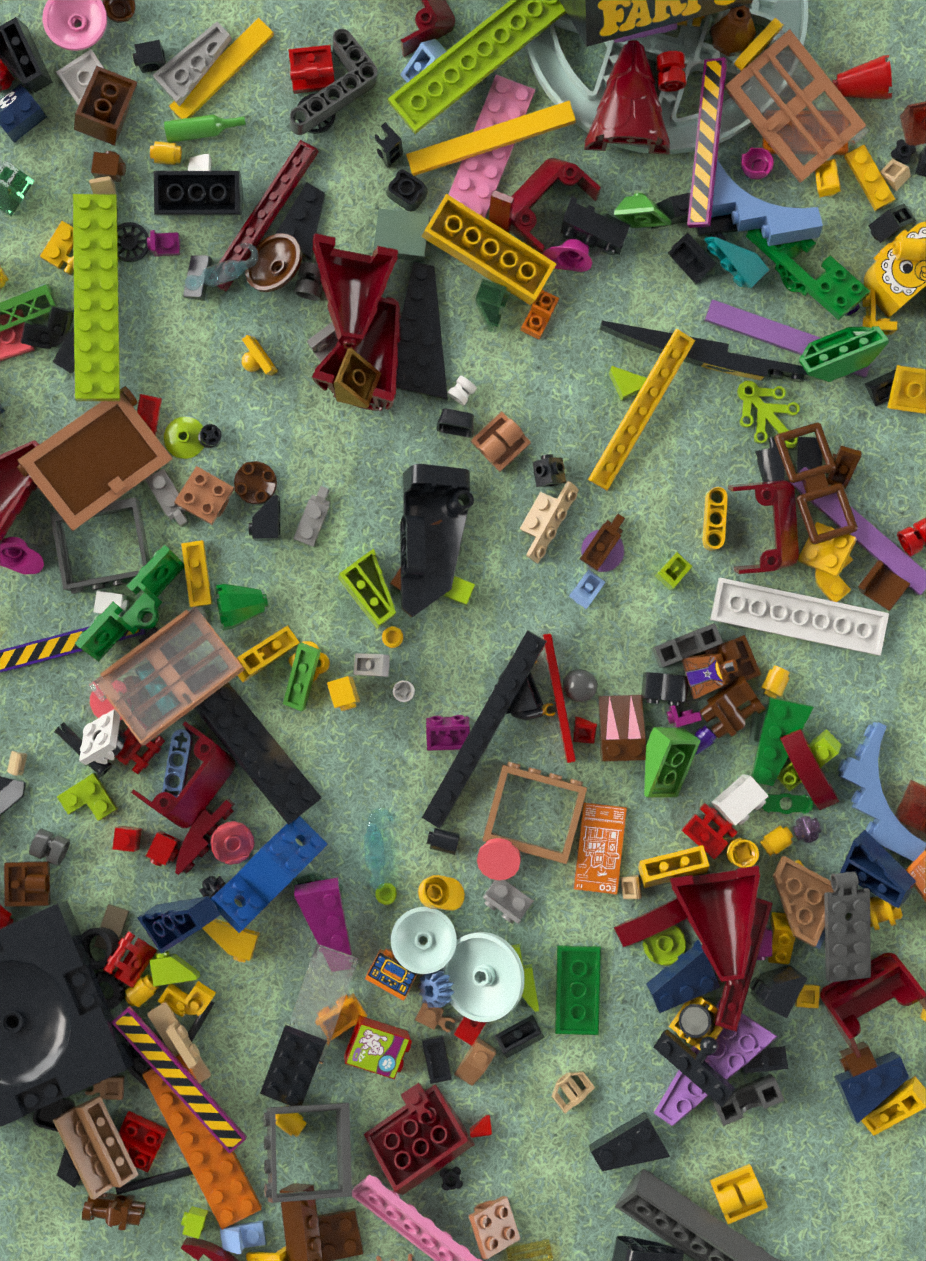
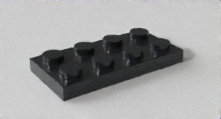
M285 1024L260 1094L290 1106L302 1105L327 1041Z

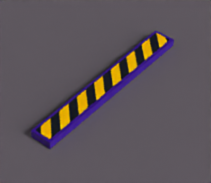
M89 627L0 650V673L83 651L75 642L79 639L81 633ZM138 629L133 635L127 630L117 642L145 635L146 631L145 629Z

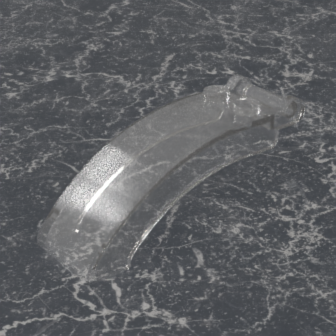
M316 944L289 1024L293 1028L327 1041L313 1076L317 1079L319 1078L359 959Z

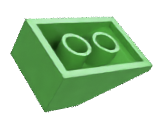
M654 727L646 745L644 796L647 798L678 797L701 740L685 728Z

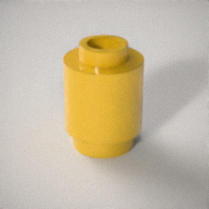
M155 141L154 146H150V159H154V163L168 165L181 163L182 148L176 145V143Z
M900 237L898 241L894 242L892 253L896 256L897 260H924L926 257V242L922 239Z
M774 665L772 670H769L761 689L765 690L763 694L773 698L781 697L790 679L788 677L790 672Z
M778 826L765 835L760 844L769 856L777 855L793 844L791 839L794 836L787 827L782 828Z
M150 975L142 976L133 988L129 987L125 990V999L132 1007H140L156 993L155 990L159 987H153V980Z
M299 1113L275 1114L276 1125L290 1136L294 1135L296 1138L307 1124L303 1120L304 1117Z

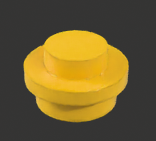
M388 627L383 631L382 641L387 647L396 648L403 642V633L397 627Z

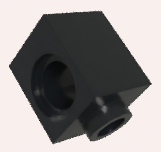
M160 40L134 44L136 53L132 54L134 64L139 66L142 73L157 71L166 64L164 49Z

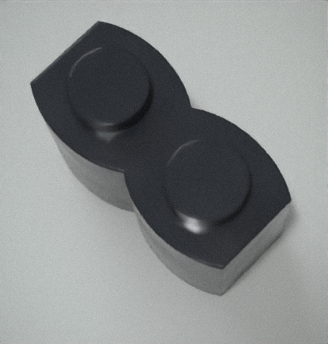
M643 672L641 698H646V703L659 704L660 700H666L668 705L681 706V702H687L689 683L687 676Z

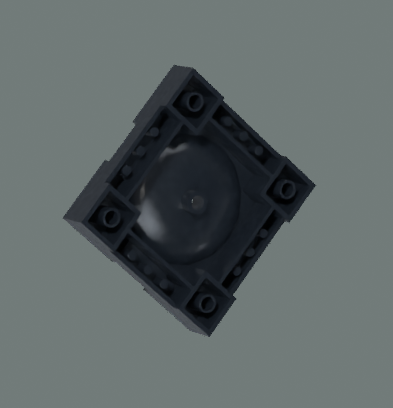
M68 901L57 903L0 929V1127L121 1073L135 1064L124 1036L111 1023L114 1018L82 942L84 940ZM13 1015L19 1019L18 1025L13 1023Z

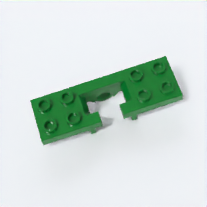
M762 228L749 230L746 234V237L776 264L775 270L780 274L784 286L789 291L800 292L805 297L810 294L838 321L870 293L868 288L831 255L822 262L821 267L826 271L817 279H813L793 259L803 251L806 253L811 251L816 245L813 239L768 246L767 239L762 236Z
M165 545L157 550L153 558L139 570L138 574L127 585L136 595L141 590L144 591L139 599L122 617L118 615L123 609L113 601L102 614L95 618L93 624L81 633L75 644L99 662L127 630L134 635L138 629H151L155 627L159 620L158 607L163 603L157 597L182 571L184 563ZM152 613L151 621L143 623L144 615Z

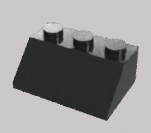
M787 965L761 973L758 978L755 977L750 985V993L764 1007L787 1018L808 978L793 966Z

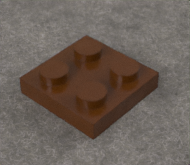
M355 1208L318 1216L323 1261H333L364 1253Z

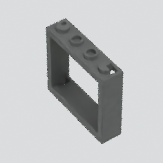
M137 498L114 501L93 516L98 517L133 510L143 566L150 561L140 501ZM58 512L50 513L63 590L71 591V594L84 592L83 588L92 587V590L105 588V584L113 583V586H120L126 584V580L134 579L138 574L139 570L73 582L63 525L65 521Z
M349 1103L267 1107V1112L263 1115V1123L265 1127L267 1126V1136H264V1149L267 1150L268 1159L264 1161L265 1174H268V1183H265L264 1191L268 1201L277 1203L351 1197ZM336 1110L338 1189L277 1193L275 1114Z

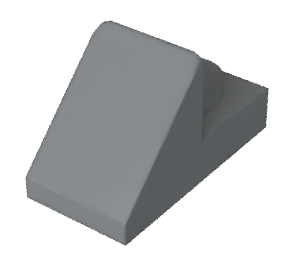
M355 653L354 675L388 677L390 655Z

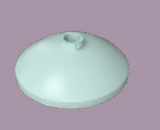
M428 907L411 909L397 920L392 930L391 947L395 958L404 968L414 973L429 974L440 970L451 960L456 949L457 939L454 926L450 919L437 909H430ZM422 936L428 940L425 945H421L419 942Z

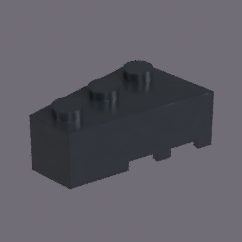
M17 17L0 26V59L33 92H37L53 83L28 27Z
M571 196L560 231L563 237L568 240L578 239L583 241L590 248L597 246L609 255H615V253L620 255L630 225L609 214L603 216L595 213V207L588 205L585 208L576 203L577 198Z
M645 1112L589 1144L590 1151L601 1171L670 1157Z

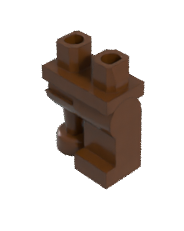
M741 676L713 697L707 699L709 704L700 710V713L707 723L715 717L719 718L720 721L711 727L719 739L728 733L731 737L737 734V731L745 727V720L756 711L758 714H761L766 709L745 678ZM749 700L751 704L740 710L739 706Z
M104 1193L95 1200L88 1196V1200L85 1201L83 1206L82 1220L90 1221L94 1220L95 1217L105 1219L109 1227L119 1225L118 1230H126L128 1224L139 1226L141 1218L145 1214L146 1202L135 1201V1195H128L126 1197L124 1195Z

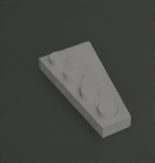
M218 22L214 23L152 75L179 107L231 42L230 34Z

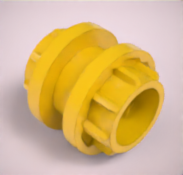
M878 896L870 898V927H874L875 931L880 929L878 923L889 920L890 925L894 926L896 925L895 920L902 918L903 914L900 907L896 908Z

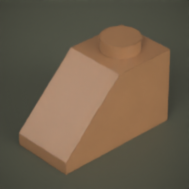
M477 1037L454 1075L473 1086L484 1074L496 1055V1049Z

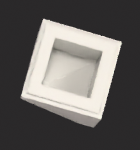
M203 154L190 157L188 171H211L210 155Z

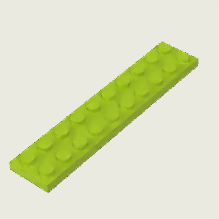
M510 0L388 98V103L413 133H418L567 12L560 0Z
M73 194L75 400L120 401L117 195Z

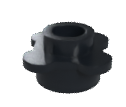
M900 139L896 142L897 146L892 150L891 157L906 165L910 162L911 155L916 152V147L908 145L903 139Z
M459 1167L449 1170L443 1168L440 1171V1176L443 1180L441 1185L443 1190L460 1189L463 1186V1181L460 1180L461 1169Z

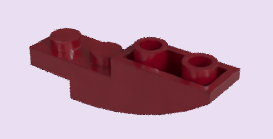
M226 799L214 813L209 808L205 809L196 819L180 848L175 869L177 875L183 872L187 874L195 866L193 861L198 856L202 858L210 850L208 847L210 839L206 835L211 836L219 827L217 823L222 818L224 820L228 819L234 812L232 807L235 803L232 800Z

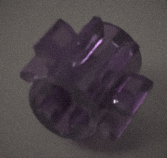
M810 816L798 818L796 826H793L797 840L803 839L806 843L817 840L819 837L818 833L822 832L817 818L811 819Z

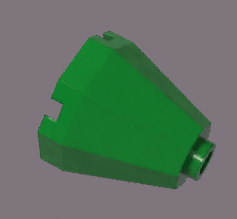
M230 584L216 585L215 591L216 594H219V599L216 600L220 622L223 624V631L233 629L264 613L265 607H268L267 596L262 594L260 589Z

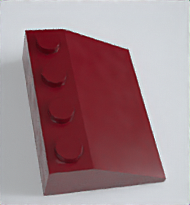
M436 1084L425 1091L431 1101L426 1107L434 1114V1120L430 1119L429 1114H426L423 1117L426 1125L421 1124L418 1120V1112L412 1115L405 1105L364 1134L394 1192L400 1195L406 1194L475 1145L463 1123Z

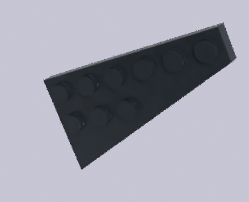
M414 261L400 319L396 389L448 400L435 266Z

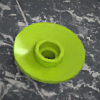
M186 416L172 420L164 432L166 449L173 456L181 459H189L198 455L204 448L198 441V434L203 428L202 424L196 419ZM182 433H187L185 440L180 439Z

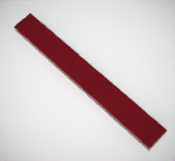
M302 140L298 142L207 279L209 283L227 292L319 153L317 148Z

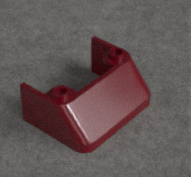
M420 0L424 8L419 10L415 16V23L419 30L401 39V49L404 57L415 52L421 42L432 39L437 40L453 31L455 28V16L446 0Z
M557 158L547 159L511 196L514 198L510 232L520 241L541 254L544 252L545 246L530 233L537 221L536 215L530 210L558 179L568 186L577 184L595 202L599 198L601 187L576 164Z
M779 480L728 485V490L731 491L755 490V498L759 504L773 506L775 549L765 550L760 556V564L734 566V571L738 574L770 572L796 564L799 559L795 488L793 484L789 481Z
M185 721L182 725L199 738L194 745V753L197 758L203 761L202 765L177 798L168 792H161L150 801L134 789L131 793L178 827L188 829L235 770L236 763L230 754Z
M889 952L871 960L870 978L832 982L825 986L820 993L822 1002L857 1058L861 1057L854 1039L861 1031V1025L857 1020L858 1017L893 997L902 1006H910L919 1001L926 1010V992L898 956Z

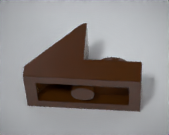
M840 446L837 454L833 453L836 469L827 474L828 485L841 483L846 490L861 458L862 451Z

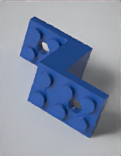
M299 816L291 824H286L210 900L215 903L220 915L240 933L328 844ZM295 839H299L303 846H300ZM234 899L239 900L242 907L237 906Z

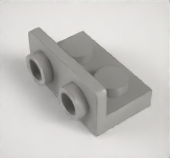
M332 322L307 340L309 348L320 362L325 359L338 342Z
M494 880L483 895V898L486 900L485 904L494 911L497 908L503 912L502 917L511 924L514 921L519 924L523 915L534 902L506 880Z

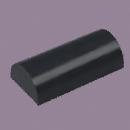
M153 171L155 216L242 215L243 185L240 171Z

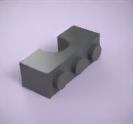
M713 623L651 649L659 668H662L722 644L723 641L716 624Z
M771 1073L737 1087L723 1107L710 1098L723 1126L744 1118L743 1113L751 1108L761 1106L766 1109L785 1101L778 1083Z

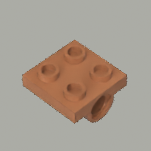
M502 411L471 439V443L499 472L531 444V441L524 435L521 428Z
M196 466L174 503L213 525L216 518L222 515L228 505L229 497L233 493L234 487Z
M502 1196L494 1201L478 1204L474 1207L475 1212L469 1215L482 1259H489L520 1240L508 1197Z

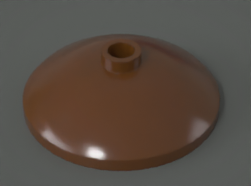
M284 233L274 234L262 240L246 262L245 276L247 282L260 292H272L287 285L298 272L302 261V249L299 242L291 235Z

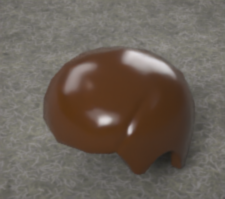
M103 0L107 16L114 22H127L135 13V0Z

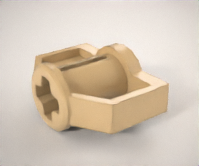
M569 1072L558 1079L551 1097L563 1113L566 1114L571 1108L582 1102L595 1087L584 1072ZM577 1075L586 1088L581 1090L571 1076ZM559 1087L570 1100L567 1104L557 1093Z

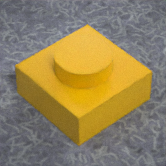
M804 984L795 1002V1006L819 1008L820 986Z

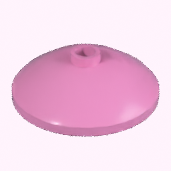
M48 0L43 10L42 20L45 32L53 43L66 50L80 51L93 46L103 36L107 26V13L101 0ZM77 23H82L80 27H75Z

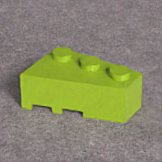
M373 548L340 572L338 579L375 628L378 629L393 618L396 611Z

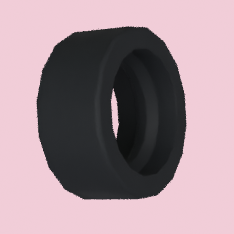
M105 927L90 928L81 935L84 940L82 942L93 970L104 969L108 963L107 959L110 955L113 956L120 940L118 935L111 929ZM97 935L102 936L107 945L106 956L99 962L93 958L90 952L91 940Z

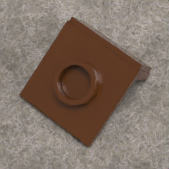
M878 560L859 584L858 588L863 595L890 612L910 586V583L885 568L883 562Z

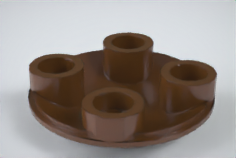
M252 461L244 463L234 478L235 492L245 502L251 504L264 503L276 491V475L272 468L263 462Z

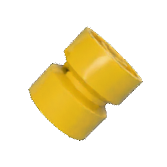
M736 838L726 846V858L735 866L741 868L752 867L758 860V848L750 840Z

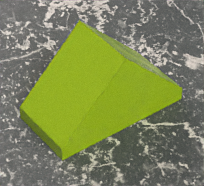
M611 366L609 376L621 401L639 393L647 379Z
M676 552L654 576L665 587L672 590L692 568V565Z

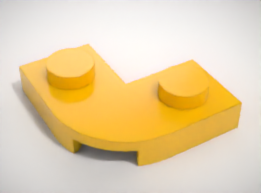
M850 555L843 568L853 561ZM815 570L816 584L830 601L838 602L851 591L840 576L837 578L820 570Z
M197 981L189 994L175 985L169 984L157 1002L160 1004L167 1002L172 1012L181 1017H184L185 1014H197L199 1016L209 1005L216 992Z

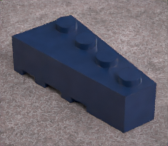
M206 896L157 904L137 918L162 954L220 916V913L215 903Z

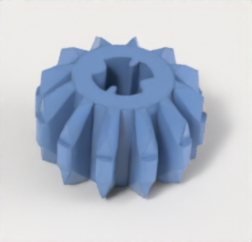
M443 970L420 977L421 982L417 987L421 991L418 995L423 997L422 1003H427L428 1008L443 1007L452 1000L451 995L455 993L451 989L454 983L449 982L450 975H444Z

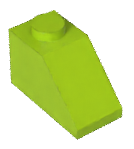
M165 951L162 954L158 952L156 957L150 960L153 987L193 981L200 977V972L177 954H169V951Z

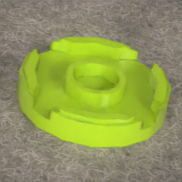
M673 925L644 939L642 945L645 954L652 962L667 966L677 961L678 956L684 953L686 939L681 929Z

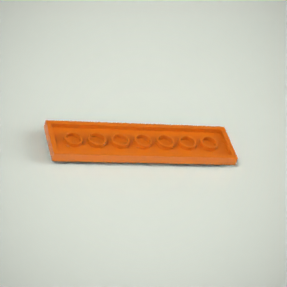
M176 1055L175 1057L196 1079L192 1069L188 1068L181 1055ZM153 1068L143 1072L142 1075L221 1229L223 1230L260 1211L262 1206L234 1150L230 1154Z

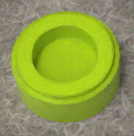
M388 882L380 884L375 892L377 901L383 905L393 903L397 897L396 887Z

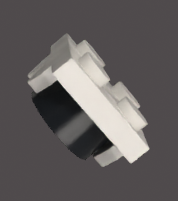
M115 709L85 726L79 762L84 765L93 761L107 764L108 760H114V757L121 751L125 743V734L119 730L120 715Z

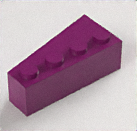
M338 877L294 885V897L331 972L353 968V956Z

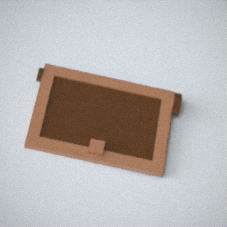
M126 386L120 389V401H101L17 460L20 464L17 466L19 472L24 477L30 476L72 531L173 459L134 409L138 402Z

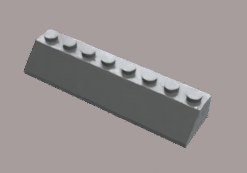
M642 1169L633 1177L615 1205L616 1208L675 1248L682 1250L685 1255L694 1261H781L645 1169Z

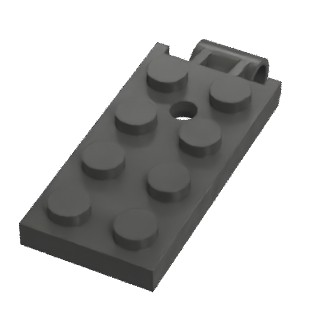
M855 872L831 874L830 881L834 892L824 893L826 980L828 982L870 978V889H857L858 877ZM851 913L850 919L846 920L845 915Z

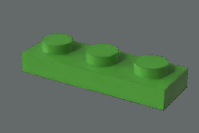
M304 643L298 644L283 701L284 705L301 712L306 709L321 650Z

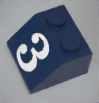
M19 84L0 99V126L14 143L47 118L41 107L22 84Z

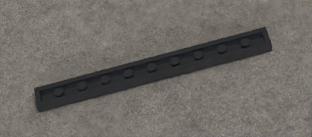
M527 630L423 814L422 818L439 829L443 827L546 645L547 641Z

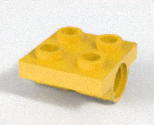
M750 1164L709 1180L727 1224L768 1208L763 1191Z

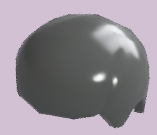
M576 669L568 672L564 677L562 687L568 698L577 702H585L591 700L596 694L598 683L592 673L583 669Z

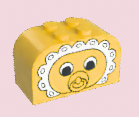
M926 221L917 224L909 232L906 229L903 230L891 243H888L873 258L875 262L864 276V286L875 291V303L888 318L926 286V257L924 260L920 259L919 261L897 260L896 256L892 253L893 244L900 237L922 239L926 242Z

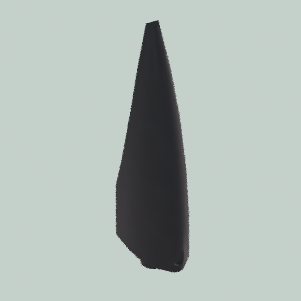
M774 437L768 438L770 448L755 451L763 482L785 480V468Z

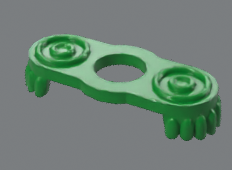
M767 794L766 803L762 806V809L767 813L780 812L782 814L798 812L806 814L812 810L813 801L805 794ZM783 797H788L792 802L791 807L787 810L780 807V800Z

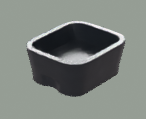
M401 169L397 172L393 181L390 182L386 193L389 199L405 210L412 212L426 198L428 189L421 180L406 170Z
M444 408L438 419L436 429L441 433L472 438L474 433V415L468 412Z
M66 1097L34 1111V1124L38 1127L58 1132L53 1120L75 1107V1101Z

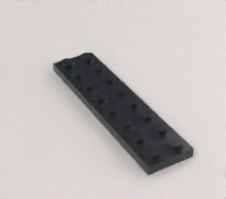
M213 664L187 682L186 685L194 694L221 673ZM229 682L194 708L288 825L322 798Z

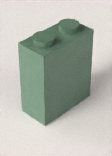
M379 208L373 252L377 246L398 250V259L425 262V257L430 256L431 243H427V240L421 236L430 222V215Z

